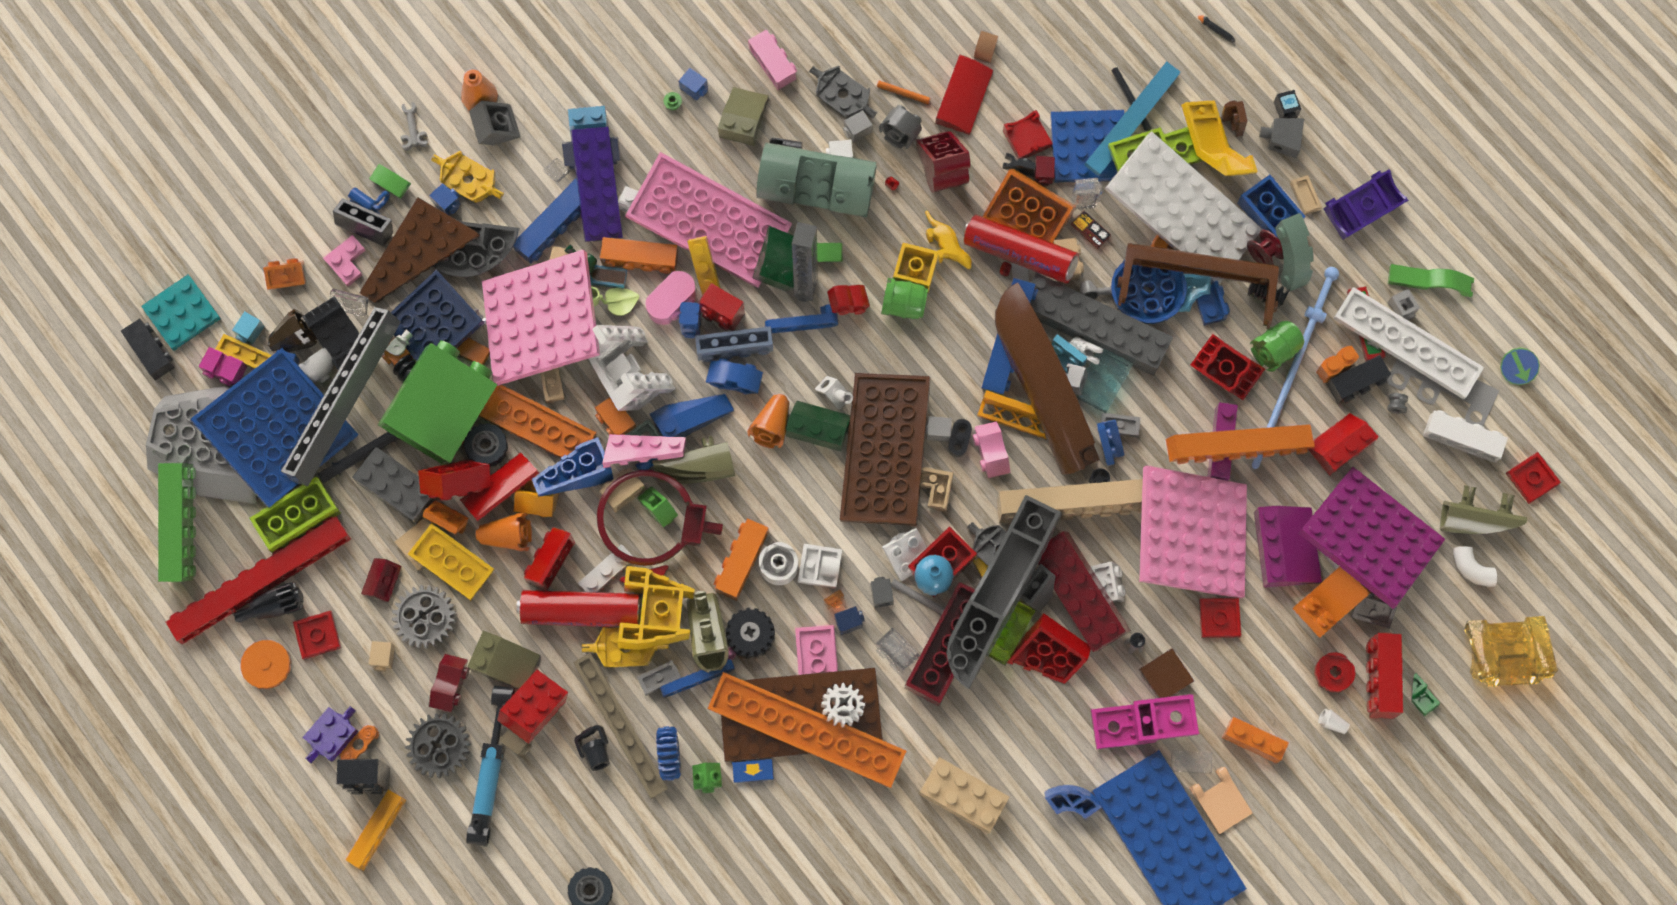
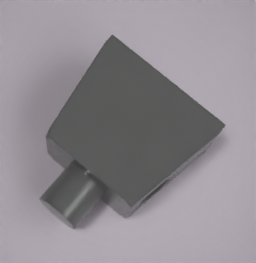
M1276 118L1271 128L1261 126L1259 137L1269 139V150L1297 158L1301 149L1304 119Z

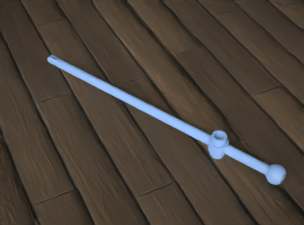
M1328 267L1325 270L1324 276L1326 279L1315 307L1308 306L1304 314L1305 317L1309 318L1303 335L1305 342L1303 348L1294 357L1267 428L1276 426L1317 322L1322 324L1327 314L1322 312V307L1332 282L1339 277V271L1335 267ZM1258 455V457L1254 458L1252 463L1253 469L1259 468L1263 455Z

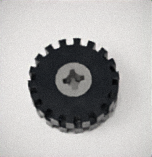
M746 608L744 611L742 609L738 610L737 614L734 613L731 616L732 618L728 620L725 631L729 647L739 657H746V659L755 657L757 659L760 655L764 656L768 650L770 651L775 640V629L771 618L764 611L760 612L757 608H754V610Z

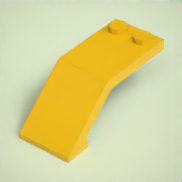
M1215 100L1185 102L1181 105L1196 155L1225 176L1256 174L1258 172L1253 155L1245 158L1229 147Z

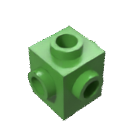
M705 762L692 766L694 790H702V793H712L715 788L722 787L720 763Z

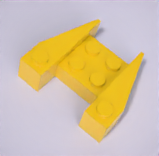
M627 566L624 592L643 594L640 625L620 623L618 648L641 650L688 640L690 630L680 629L683 598L694 599L695 589L682 583H676L663 575L660 576L653 573L652 570L647 568Z

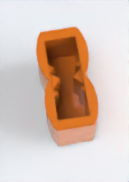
M1346 346L1336 356L1326 358L1316 373L1324 383H1327L1331 378L1339 375V373H1344L1351 369L1358 360L1359 355L1352 346Z

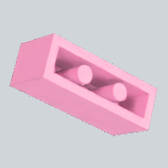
M765 30L749 39L748 46L773 85L779 90L796 80L797 69L792 62L789 63L787 60V54L784 49L778 47L775 36L773 34L770 35Z

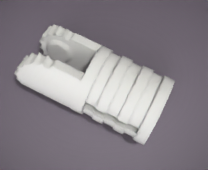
M1074 337L1071 340L1070 344L1087 356L1088 361L1096 365L1099 364L1100 360L1092 356L1093 352L1102 353V348L1080 337Z

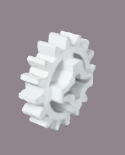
M842 683L841 688H838L836 684L833 690L828 688L827 694H824L822 698L824 701L821 703V707L825 708L822 714H828L827 721L833 719V725L836 726L840 722L841 727H844L846 722L849 726H852L853 720L858 722L859 716H862L864 712L862 709L865 706V703L861 702L863 695H857L859 690L853 691L852 685L845 688L844 683ZM830 700L834 705L833 709H831L830 707ZM853 701L855 702L856 710H854V706L852 705Z

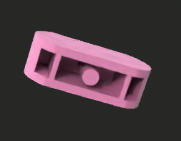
M683 271L672 272L646 298L645 304L649 318L660 325H667L673 320L676 321L680 315V303H694L696 288L693 278Z

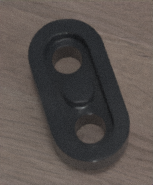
M959 419L953 424L948 450L954 457H961L967 452L972 425L966 419ZM964 428L965 432L961 433L958 429ZM959 445L961 450L957 451L954 447Z

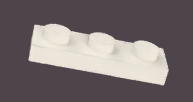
M622 544L618 547L622 552L632 556ZM611 553L579 581L578 584L585 592H599L629 566L630 563L619 559Z

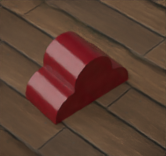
M951 131L915 140L917 151L924 167L926 180L932 193L969 184L968 169L971 166L969 151Z

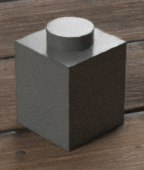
M874 578V581H871L870 584L874 608L894 605L890 578Z

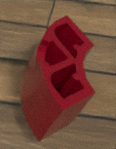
M448 654L444 655L439 663L436 679L430 691L429 707L452 712L455 705H459L463 681L468 678L470 671L467 667L468 659Z

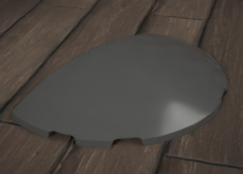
M459 221L479 233L480 236L467 243L462 249L456 250L454 254L442 262L439 261L433 267L444 274L455 277L481 275L492 270L504 260L516 242L519 228Z

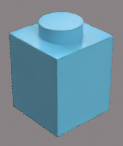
M244 311L232 331L236 334L235 338L237 340L253 345L265 326L261 320Z

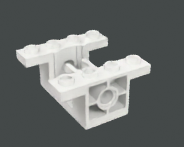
M597 325L592 329L599 342L600 355L589 358V361L618 411L640 410L660 393H671L675 390L672 384L673 381L667 373L650 372L648 375H643L639 372L641 368L633 354H629L627 357L624 355L632 346H644L648 343L644 331L639 326Z

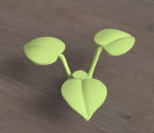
M591 287L594 307L601 300L603 304H608V311L616 316H624L630 313L639 300V294L632 290L618 287L606 291V300H604L596 287Z

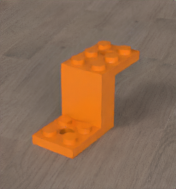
M1338 567L1292 609L1320 638L1367 597L1371 591L1341 567Z

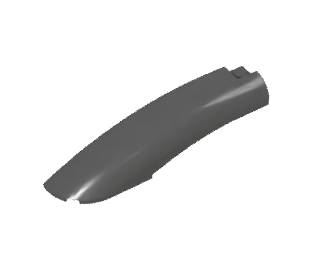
M1025 495L990 565L973 595L968 600L948 642L947 660L951 672L968 689H970L1012 615L1062 515V512L1028 495Z

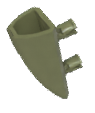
M709 436V443L703 437L701 439L703 448L684 452L683 457L652 460L655 471L671 476L680 484L701 483L736 476L728 442L714 445L712 436ZM657 478L660 482L668 483L662 479Z
M1464 485L1462 500L1459 504L1444 501L1442 504L1440 530L1445 532L1487 534L1510 530L1527 522V517L1513 515V512H1511L1515 497L1512 494L1508 497L1507 493H1502L1500 509L1493 511L1474 507L1473 500L1477 487L1471 486L1469 491V486Z
M697 591L694 594V599L686 600L693 658L696 664L708 673L714 670L721 671L728 660L729 650L717 594H706L705 591Z

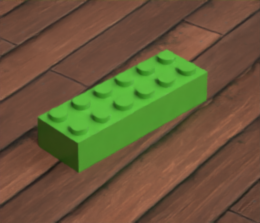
M158 463V582L191 581L196 575V566L193 565V557L196 556V547L193 545V538L196 536V527L193 526V518L196 517V508L193 506V499L196 497V488L193 487L196 469L193 467V464Z

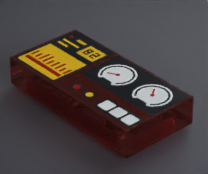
M1085 211L1071 222V226L1097 249L1111 237V234Z

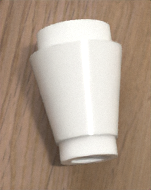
M1324 709L1318 719V723L1322 727L1345 734L1350 726L1349 723L1331 709Z

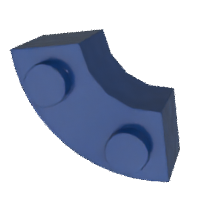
M720 358L719 361L710 362L706 383L718 389L733 390L745 395L758 394L763 372L757 370L756 366L752 364L742 365Z
M1060 785L1044 792L1045 799L1056 814L1063 811H1073L1086 819L1102 808L1100 801L1093 793L1079 786Z

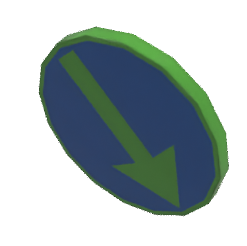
M1520 347L1507 352L1502 358L1500 365L1504 378L1516 385L1527 384L1534 380L1540 368L1539 359L1535 353L1527 348Z

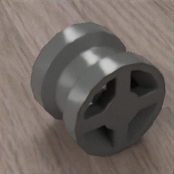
M1401 393L1389 394L1390 404L1387 410L1396 414L1406 413L1407 407L1405 405L1408 401V396Z

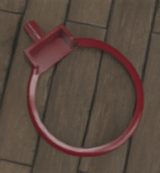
M636 470L617 478L604 491L597 509V527L605 546L619 559L640 566L663 563L677 555L686 545L700 547L702 532L722 535L723 524L704 521L707 506L694 504L686 489L677 480L667 474L654 470ZM652 476L662 479L671 484L680 493L684 503L688 502L681 543L678 542L671 550L657 557L637 558L627 555L612 543L604 526V509L608 498L621 483L634 477Z

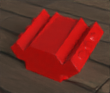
M1214 334L1210 336L1190 364L1193 368L1241 400L1246 398L1265 371L1264 367L1243 355Z

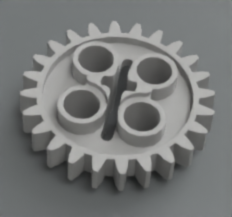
M420 585L419 591L413 587V593L411 594L406 590L407 597L400 596L401 604L395 603L398 610H392L397 615V617L392 618V621L397 623L393 626L395 630H399L397 635L399 637L403 636V642L409 640L411 647L416 642L418 649H420L422 644L428 649L429 643L436 647L437 640L443 643L442 636L444 635L449 638L447 630L453 631L454 629L450 624L456 623V620L452 617L456 616L457 613L451 611L455 608V605L449 604L452 599L450 597L445 598L446 593L444 591L439 594L440 589L438 587L432 591L431 585L427 587V590H425L423 585ZM430 599L431 605L423 607V602ZM409 611H415L413 618H406ZM424 613L427 617L426 620H423L421 616ZM436 615H442V620L439 623L433 622ZM426 626V631L423 634H417L419 627Z

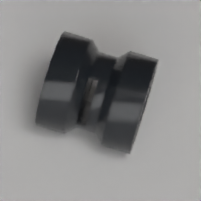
M1103 468L1094 470L1089 479V484L1109 482V472Z

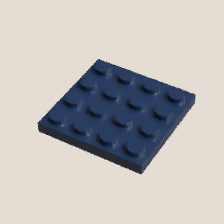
M437 270L391 311L401 322L394 336H402L405 330L413 335L408 341L410 345H407L406 349L416 361L425 347L431 343L437 346L440 341H445L458 348L485 323Z

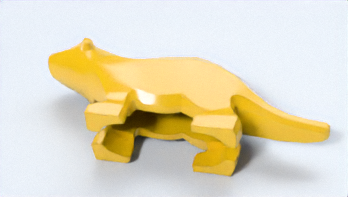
M925 211L926 218L933 227L926 230V237L929 243L933 241V238L938 242L941 249L938 250L939 263H942L943 259L946 258L958 262L968 270L971 269L972 259L960 247L955 231L950 226L936 221L931 217L929 211Z

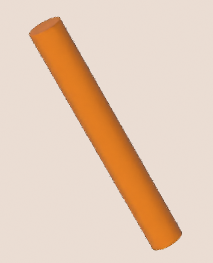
M880 80L877 83V88L925 104H929L931 99L930 97Z

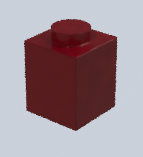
M1036 156L1034 181L1042 186L1053 185L1055 157Z

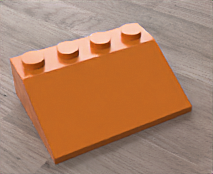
M1009 169L982 217L1053 243L1077 206L1017 170Z

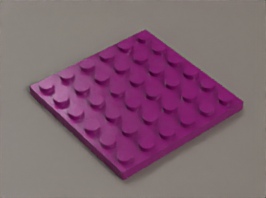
M1353 466L1298 533L1392 609L1399 604L1445 541V538Z

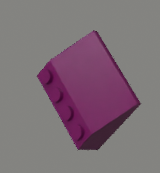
M1264 506L1258 507L1254 511L1263 588L1322 583L1318 550L1298 534L1313 516L1312 507Z

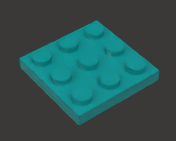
M189 274L141 306L173 351L221 319Z

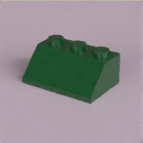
M796 401L786 427V437L841 452L850 424V415Z

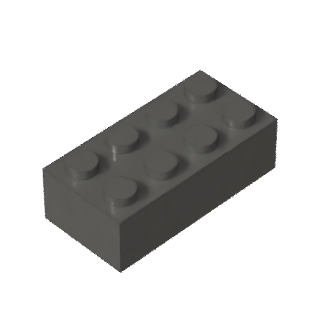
M375 447L352 477L357 484L414 524L420 522L424 518L422 517L424 510L435 500L439 499V497L429 498L428 495L421 494L419 476L377 447Z

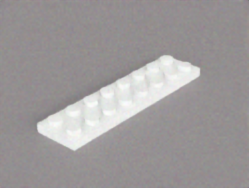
M1354 287L1333 318L1462 399L1467 397L1484 368Z

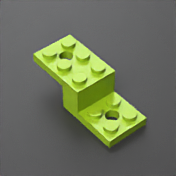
M1160 127L1108 144V149L1117 171L1129 159L1127 154L1130 152L1134 153L1151 131L1189 165L1203 161L1196 155L1188 127L1163 134ZM1183 145L1186 151L1179 152L1176 146Z

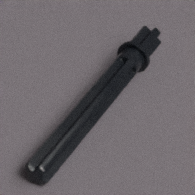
M386 432L338 462H332L331 466L319 472L318 475L323 483L338 474L341 476L343 471L367 458L375 447L382 449L398 438Z

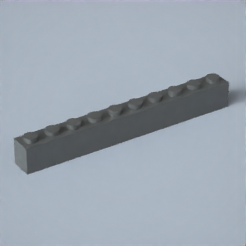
M374 307L282 468L281 472L295 483L309 486L401 322L390 311Z

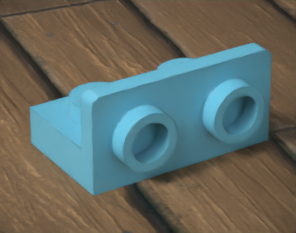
M1057 334L1052 341V346L1064 371L1068 373L1067 363L1083 367L1087 356Z

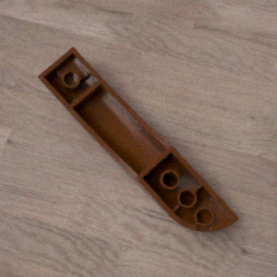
M1017 282L1010 286L1000 297L998 307L995 310L996 330L1010 365L1014 369L1041 424L1061 474H1072L1100 460L1094 446L1095 441L1061 362L1029 300Z

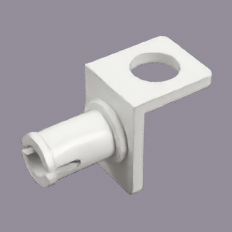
M826 376L815 388L817 392L825 394L839 410L853 400V395L837 379ZM827 382H830L825 388H822Z

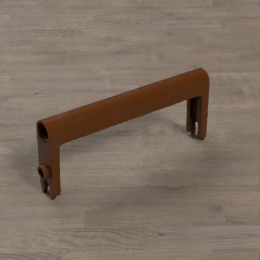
M1128 243L1123 275L1118 278L1117 288H1120L1118 306H1121V303L1125 304L1132 265L1265 285L1267 291L1263 326H1267L1266 329L1270 328L1273 312L1276 313L1278 301H1275L1279 266Z

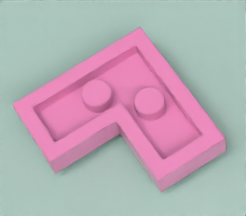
M352 235L323 259L348 287L362 276L352 261L366 250Z

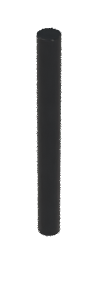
M1115 67L1111 71L1128 102L1132 105L1136 99L1118 67ZM1145 117L1144 120L1141 122V125L1143 126L1145 132L1150 131L1152 127L1149 124L1147 118Z

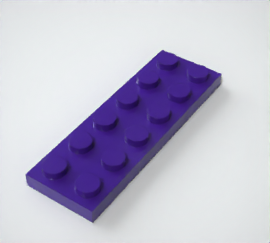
M598 127L571 130L585 242L602 241L603 237L622 239L609 128Z

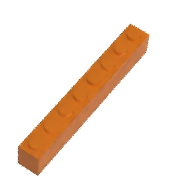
M1310 424L1177 434L1166 439L1169 462H1177V464H1186L1190 460H1194L1195 463L1207 461L1206 459H1212L1215 462L1229 457V460L1240 459L1241 456H1246V459L1256 458L1258 455L1271 457L1276 453H1279L1280 456L1290 455L1291 452L1301 455L1308 453L1309 449L1315 447Z

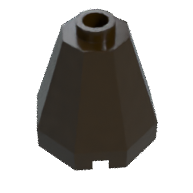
M296 309L288 312L268 336L269 342L267 344L272 352H277L281 348L286 352L311 348L317 344V341H315L317 340L316 336L302 319V312Z

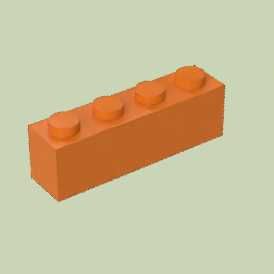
M603 237L600 260L601 264L606 267L615 268V266H619L627 270L638 268L646 272L657 270L664 274H670L676 271L679 251L678 245Z
M748 518L745 523H741L738 530L740 535L737 540H733L730 547L732 551L730 557L724 559L722 574L717 575L713 584L717 593L736 601L769 533V527Z

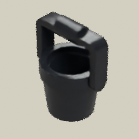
M591 726L575 737L574 742L578 753L582 759H586L592 771L604 769L610 764L606 749L609 742L603 726ZM596 731L599 732L601 739L592 740L582 746L581 740L588 738Z

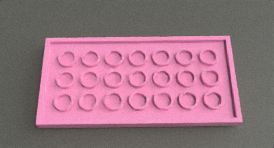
M661 152L625 215L626 218L689 252L688 240L707 236L714 265L756 288H759L761 282L752 277L768 226L788 233L792 225L791 222Z

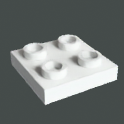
M916 528L907 533H900L894 536L890 543L882 547L900 581L913 575L908 565L927 548Z
M804 544L798 583L836 589L842 549Z

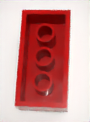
M1377 633L1366 643V653L1369 654V661L1366 663V672L1369 673V681L1366 684V690L1369 693L1367 712H1370V718L1394 719L1403 713L1402 634Z

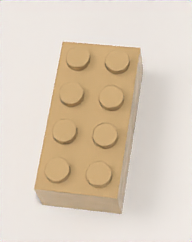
M940 757L919 793L920 796L987 834H990L1009 799V796Z

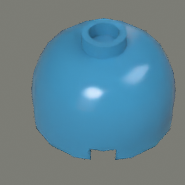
M929 555L917 564L914 576L917 586L921 591L929 595L944 593L952 585L954 573L951 564L944 557Z

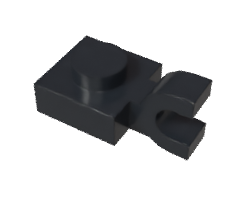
M1006 153L1005 159L1010 160L1011 163H1003L1002 169H1015L1023 175L1033 177L1036 163L1026 158L1015 160L1012 154Z

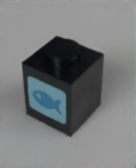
M1295 90L1276 95L1274 105L1279 118H1297L1301 111V106Z

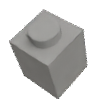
M861 111L844 120L843 132L854 143L872 133V123L865 112Z
M929 416L926 425L927 440L949 442L952 418Z

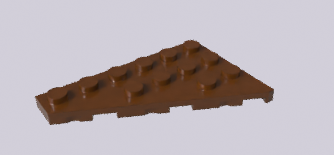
M417 197L359 293L377 304L387 295L394 293L399 287L419 277L422 272L428 271L430 267L439 261L442 262L454 254L456 250L465 247L467 243L478 238L480 234Z

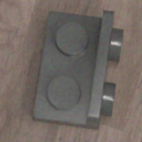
M1371 592L1353 608L1351 617L1390 629L1397 606L1392 609Z

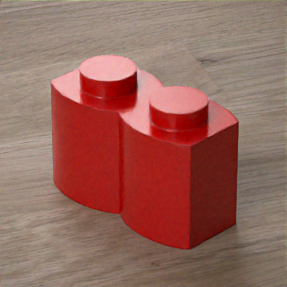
M837 285L827 291L832 313L846 315L850 312L860 315L865 313V310L870 307L865 285Z

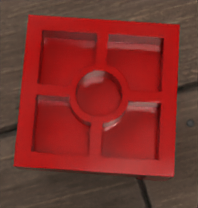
M1034 110L1021 120L1006 123L1003 126V133L1018 159H1027L1053 145L1039 120L1040 115L1037 110Z

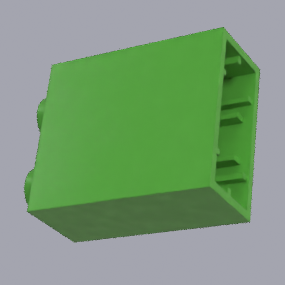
M440 341L437 346L431 343L425 347L378 423L379 427L442 465L451 462L498 385L490 380L493 372L489 368L476 361H473L470 367L457 359L460 351L445 341Z

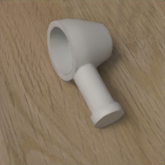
M1086 280L1080 285V293L1092 299H1096L1101 295H1112L1111 286L1097 288L1090 280Z

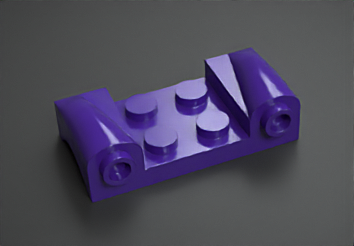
M1390 169L1383 173L1381 171L1376 172L1370 176L1372 178L1370 181L1337 200L1334 197L1325 203L1326 207L1323 209L1342 240L1409 201L1396 187Z

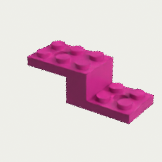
M1193 694L1133 701L1131 705L1090 710L1096 750L1155 743L1159 739L1199 735ZM1172 712H1178L1181 715L1180 722H1173L1170 715ZM1110 722L1118 724L1119 730L1114 733L1108 729Z

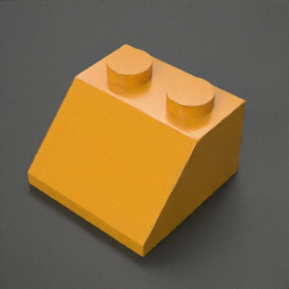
M531 479L515 492L514 512L552 517L557 506L559 493L538 497Z

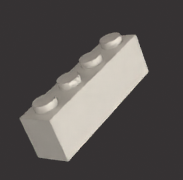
M1434 410L1429 416L1423 434L1426 438L1494 463L1501 459L1508 437L1503 436L1498 431L1486 430L1482 425L1467 423L1463 418L1451 417L1446 412Z

